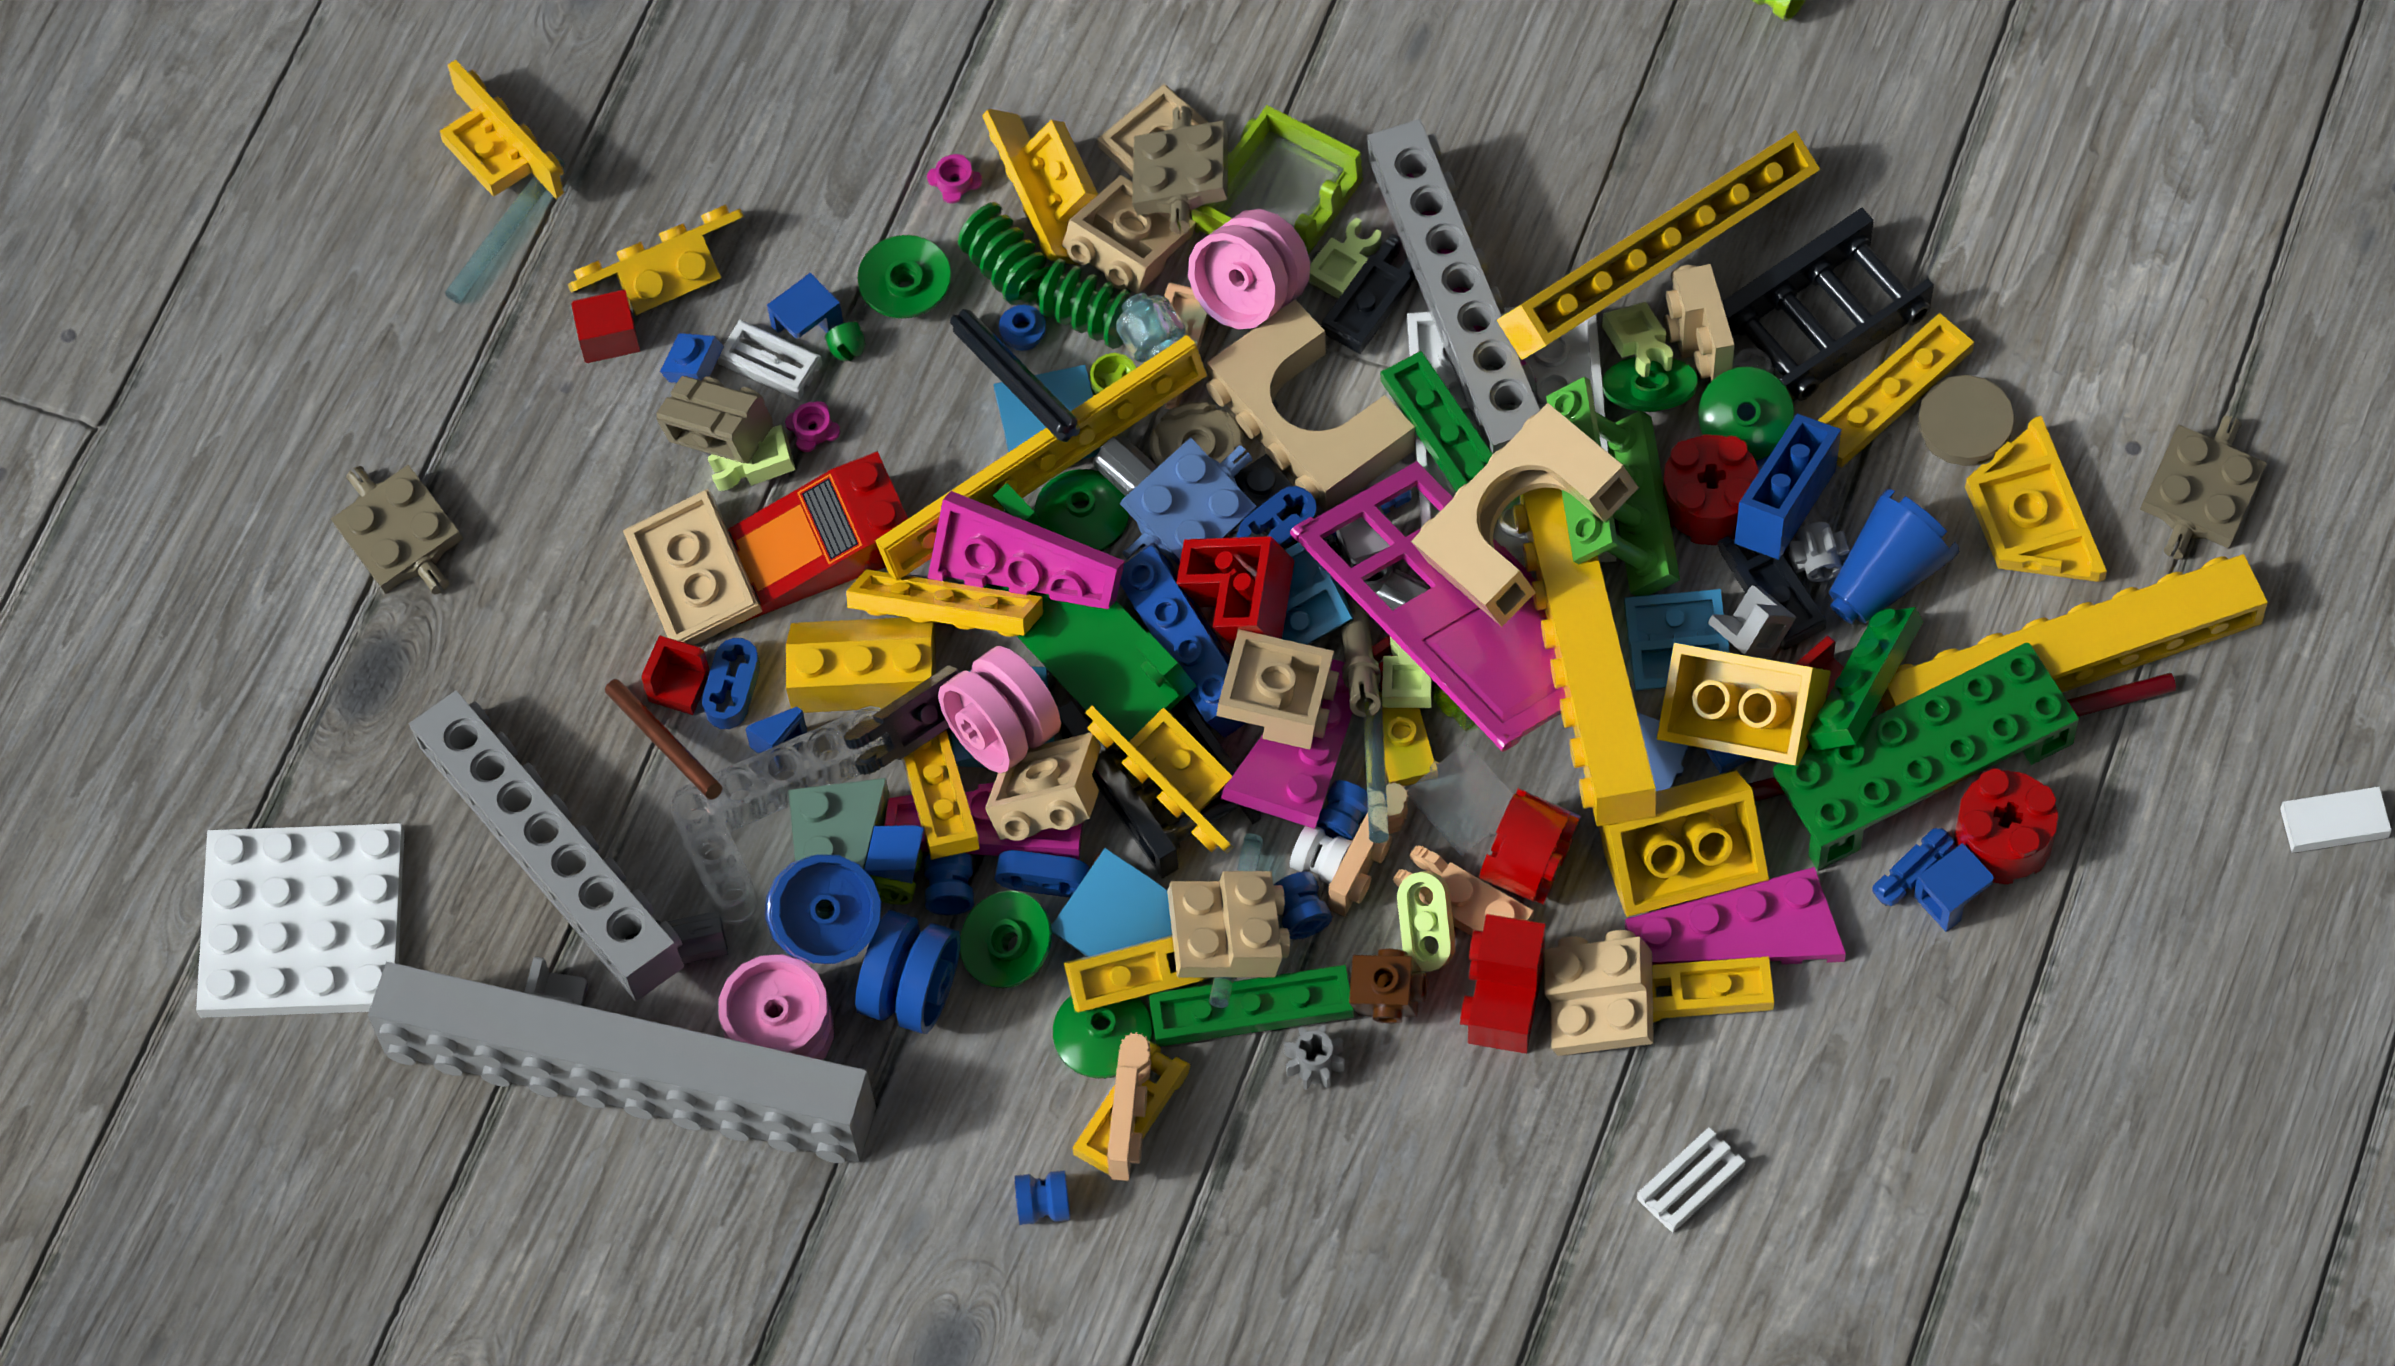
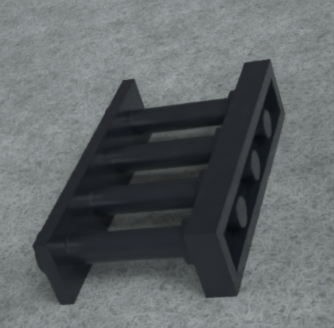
M1862 207L1722 301L1732 337L1736 334L1746 335L1783 376L1780 378V381L1788 390L1792 402L1796 399L1803 401L1809 398L1818 389L1821 382L1905 325L1913 326L1927 316L1931 309L1934 284L1927 278L1909 290L1870 248L1874 219ZM1848 259L1850 261L1856 260L1888 294L1893 302L1872 315L1834 274V268ZM1810 284L1814 286L1820 285L1857 327L1835 340L1796 297L1797 293ZM1773 309L1783 310L1820 352L1801 365H1798L1759 322L1760 318Z
M1185 696L1171 709L1175 719L1233 776L1238 768ZM1072 701L1058 708L1061 720L1059 733L1063 739L1091 733L1087 727L1093 720L1086 713L1082 715ZM1098 740L1101 749L1092 777L1100 792L1163 879L1178 870L1177 850L1180 848V842L1193 835L1191 831L1197 824L1187 815L1170 826L1167 823L1159 825L1151 812L1154 811L1153 805L1160 802L1156 797L1163 790L1155 782L1145 788L1141 786L1133 788L1125 777L1128 774V770L1121 763L1128 755L1122 749L1118 752L1115 749L1107 751ZM1222 795L1213 799L1200 812L1210 824L1238 807H1241L1252 824L1261 820L1260 811L1221 799Z

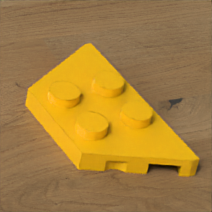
M2042 416L2035 417L2028 423V428L2012 443L2008 441L1995 452L1991 462L1982 464L1966 478V492L1998 569L2095 582L2103 581L2107 573L2105 565Z

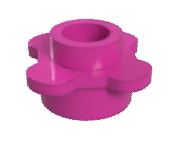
M953 154L943 157L935 168L929 170L927 181L929 185L936 186L943 193L942 197L946 203L955 204L970 189L976 190L980 188L982 176L979 172L972 171L971 164L965 156ZM952 177H959L955 182L950 180Z
M821 401L802 404L785 419L786 428L794 432L797 437V448L803 452H811L817 444L826 440L834 441L840 435L839 425L830 419L828 405ZM811 424L817 425L816 429L811 430L808 427Z

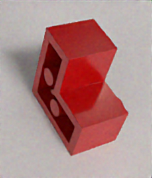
M1272 536L1184 539L1176 584L1200 607H1216L1213 628L1231 646L1234 647L1238 629L1282 639L1295 560Z
M1486 914L1483 931H1473L1469 952V960H1471L1469 979L1476 980L1474 996H1464L1460 1017V1025L1468 1026V1044L1527 1054L1544 968L1545 923Z

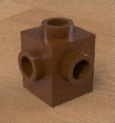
M1389 948L1378 950L1377 955H1353L1349 1004L1359 1016H1373L1374 1021L1386 1024L1401 1023L1403 1017H1417L1418 1002H1425L1427 996V975L1425 972H1421V968L1412 956H1407L1406 951Z

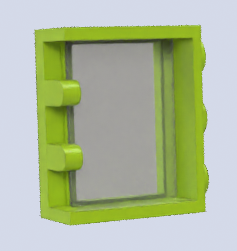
M1266 105L1256 119L1251 118L1242 131L1241 140L1232 152L1228 151L1227 200L1204 204L1191 210L1192 219L1196 222L1194 231L1197 233L1201 231L1209 235L1243 211L1262 209L1279 215L1291 224L1305 243L1309 255L1363 182L1361 153Z

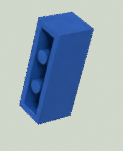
M1800 414L1795 416L1739 502L1734 544L1778 560L1780 559L1836 471L1841 429Z

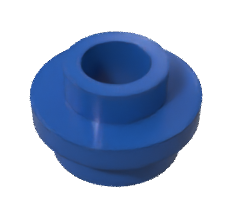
M1029 305L1011 307L1000 318V336L1013 349L1020 351L1030 350L1036 347L1045 335V318L1038 309ZM1021 322L1030 323L1028 327L1023 329L1014 326Z

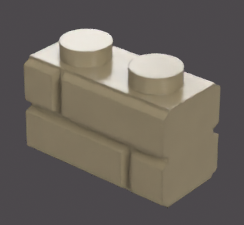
M681 376L671 391V398L667 397L656 413V419L669 442L747 464L759 448V441L763 442L773 427V419L765 406V400L758 392L748 387H742L740 391L730 389L718 380L708 376L702 380Z

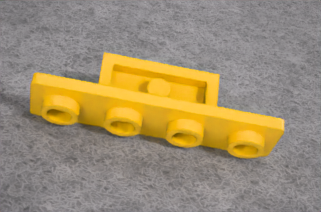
M457 60L447 64L456 93L472 110L440 130L443 143L493 197L530 173L556 199L563 195L564 190L560 176L564 174V171L555 155L551 151L544 153L538 147L536 138L525 124L522 123L518 126L512 120V115L504 101L498 96L492 98L487 93L482 79L473 69L467 72Z
M988 109L982 117L989 130V137L998 149L1006 167V174L1013 182L1021 199L1023 211L1030 219L1039 238L1041 250L1051 261L1061 258L1066 263L1079 265L1070 258L1067 249L1062 244L1070 219L1093 200L1098 193L1065 123L1051 119L1030 139L1018 114Z
M725 204L701 215L704 224L687 231L685 224L682 223L659 233L662 243L645 250L641 241L616 252L619 262L602 268L598 260L574 271L577 280L567 285L570 291L574 292L616 273L622 289H626L630 307L636 316L718 280L721 276L703 235L744 217L741 208L729 212Z
M1093 706L1085 712L1093 720L1087 729L1107 749L1115 742L1128 755L1121 763L1141 783L1150 777L1163 790L1156 798L1176 818L1185 812L1197 824L1191 833L1211 853L1218 846L1226 854L1234 848L1200 814L1224 789L1232 775L1164 707L1129 742Z

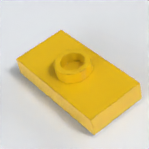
M1379 694L1381 707L1376 714L1371 716L1369 703L1366 702L1388 783L1392 784L1395 782L1396 784L1401 783V786H1408L1437 779V769L1420 708H1383L1382 694Z

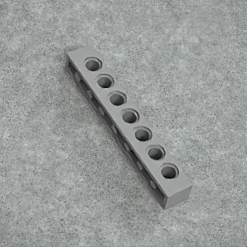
M1417 119L1367 135L1368 160L1480 437L1491 453L1494 454L1499 449H1502L1522 429L1527 419L1537 414L1546 404H1537L1533 392L1537 391V385L1529 364L1521 365L1517 352L1497 322L1501 314L1505 313L1500 291L1497 286L1490 288L1485 275L1489 274L1485 255L1481 248L1474 249L1469 238L1473 236L1472 225L1466 210L1458 211L1454 199L1457 198V190L1451 173L1449 171L1442 173L1438 161L1442 160V155L1437 138L1434 134L1427 135L1421 119ZM1410 173H1418L1422 176L1411 178L1407 177L1406 175ZM1425 211L1437 212L1436 215L1426 216L1421 213ZM1441 249H1450L1454 252L1450 254H1440L1437 251ZM1458 287L1469 289V291L1464 293H1457L1452 290ZM1472 326H1482L1486 328L1485 330L1480 332H1473L1468 330V328ZM1498 365L1502 368L1496 371H1488L1483 367ZM1504 404L1518 406V408L1509 411L1499 407Z
M455 690L408 723L423 753L636 1002L684 968L677 950L682 945V942L675 930L667 921L658 924L651 916L654 913V909L644 894L638 888L632 892L629 891L623 884L627 879L618 864L610 856L603 860L596 851L599 849V846L591 833L583 825L576 829L571 824L569 819L572 815L561 798L555 793L550 797L546 795L541 789L545 784L538 772L529 762L523 766L520 765L514 758L518 753L511 741L502 731L494 735L488 728L491 725L489 717L476 701L468 704ZM496 776H500L499 778H497V779H495V780H491L492 778H494V777H496ZM523 807H527L526 809H524V810H522V811H520V812H516L517 810H519V809H521V808H523ZM555 838L551 842L543 844L546 840ZM577 870H582L580 873L576 875L569 876L571 873ZM604 902H610L604 907L597 908V906ZM638 934L630 940H624L629 935Z

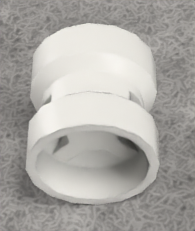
M1305 826L1294 846L1290 859V868L1299 872L1312 871L1319 874L1321 881L1330 884L1352 841L1341 836L1333 839L1326 836L1324 829L1316 826L1313 829Z

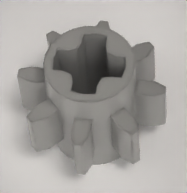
M1815 522L1800 528L1795 534L1797 541L1789 543L1791 551L1788 554L1794 573L1805 570L1808 579L1813 582L1827 581L1836 577L1842 568L1841 563L1845 562L1848 557L1847 553L1850 552L1844 531L1832 534L1830 525L1825 522Z
M1321 1025L1318 1030L1306 1031L1301 1026L1299 1027V1038L1296 1044L1292 1042H1285L1284 1044L1285 1055L1292 1059L1286 1064L1287 1076L1298 1074L1303 1080V1088L1306 1090L1311 1084L1323 1083L1325 1087H1331L1330 1076L1333 1071L1344 1072L1345 1060L1340 1056H1336L1343 1051L1342 1038H1336L1331 1041L1326 1034L1325 1025ZM1314 1053H1320V1054H1322V1055H1318V1056L1316 1057L1315 1061H1308V1060H1307V1059H1312L1313 1056H1314Z

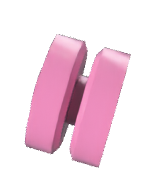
M1262 209L1241 212L1198 242L1189 257L1188 278L1198 302L1205 312L1219 323L1238 330L1255 328L1302 295L1310 277V259L1305 243L1291 224L1279 215Z
M996 646L973 662L971 672L965 670L956 674L940 686L938 699L941 711L957 739L978 762L997 773H1003L1011 769L1026 757L1028 747L1034 749L1043 745L1060 730L1061 720L1059 711L1050 691L1031 666L1008 648Z
M783 954L763 955L741 964L726 979L719 996V1020L725 1038L820 1060L827 1056L834 1039L833 1015L829 1006L827 991L818 973L805 962Z

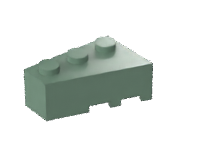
M886 778L788 790L795 861L817 854L840 855L865 869L874 826H883L886 818L888 798H890ZM828 900L819 901L815 907L817 916L822 919L829 918L828 911L833 909L832 903Z

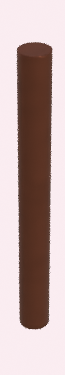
M613 679L606 685L605 693L707 799L713 800L721 794L722 785L619 679Z

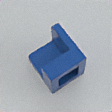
M811 272L767 304L770 323L775 331L779 333L786 328L795 338L802 337L816 325H819L827 333L834 327L844 324L840 302Z
M1962 843L1917 876L1914 898L1947 932L1961 922L1964 905L1991 886L1994 877Z

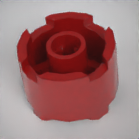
M1705 434L1679 441L1671 450V455L1665 464L1663 493L1667 502L1671 528L1675 526L1681 533L1690 536L1691 542L1716 546L1718 545V540L1726 536H1730L1732 540H1735L1739 502L1759 473L1754 456L1747 450V445L1744 441L1736 436L1726 437Z
M1996 768L1983 772L1978 780L1971 783L1961 798L1954 836L1955 847L1964 843L1993 875V883L2013 884L2014 879L2027 877L2033 872L2037 874L2051 855L2057 828L2058 811L2055 804L2056 798L2051 788L2043 785L2040 781L2026 773L2009 770L2002 771Z
M1518 788L1516 794L1514 793L1496 830L1497 835L1491 848L1492 854L1491 856L1486 855L1479 878L1544 905L1554 884V876L1559 865H1563L1573 842L1572 837L1581 816Z

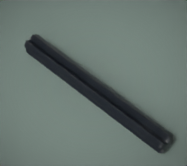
M962 309L958 315H952L950 324L953 326V332L1058 440L1068 442L1072 436H1078L1080 426L1077 424V418L972 311Z

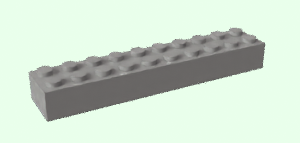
M387 961L368 1012V1018L384 1053L391 1060L401 1064L414 1065L416 1061L432 1064L437 1070L453 1076H460L463 1072L480 1075L483 1080L496 1086L507 1087L510 1083L528 1086L532 1092L544 1097H557L559 1093L576 1097L577 1101L592 1108H604L607 1104L624 1108L626 1113L640 1119H652L653 1115L672 1119L674 1124L688 1130H699L703 1126L720 1130L723 1136L736 1141H747L751 1137L768 1141L771 1147L784 1152H795L799 1148L816 1152L818 1157L832 1163H844L845 1159L860 1162L876 1110L868 1073L864 1069Z

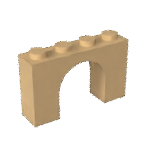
M1295 299L1207 362L1208 383L1206 388L1219 406L1227 405L1233 411L1239 427L1250 439L1256 437L1266 447V454L1280 471L1286 469L1295 479V485L1310 492L1315 502L1327 512L1344 502L1415 450V426L1386 395L1379 398L1343 425L1329 430L1311 431L1301 429L1290 424L1280 416L1273 405L1278 391L1290 379L1326 354L1325 330Z
M1549 403L1537 414L1527 419L1522 429L1502 449H1499L1491 456L1488 464L1469 483L1464 484L1458 489L1454 498L1434 518L1429 519L1411 541L1434 569L1501 627L1536 593L1520 570L1494 549V528L1505 507L1515 498L1530 490L1546 487L1557 488L1571 494L1605 523L1639 488L1619 461Z

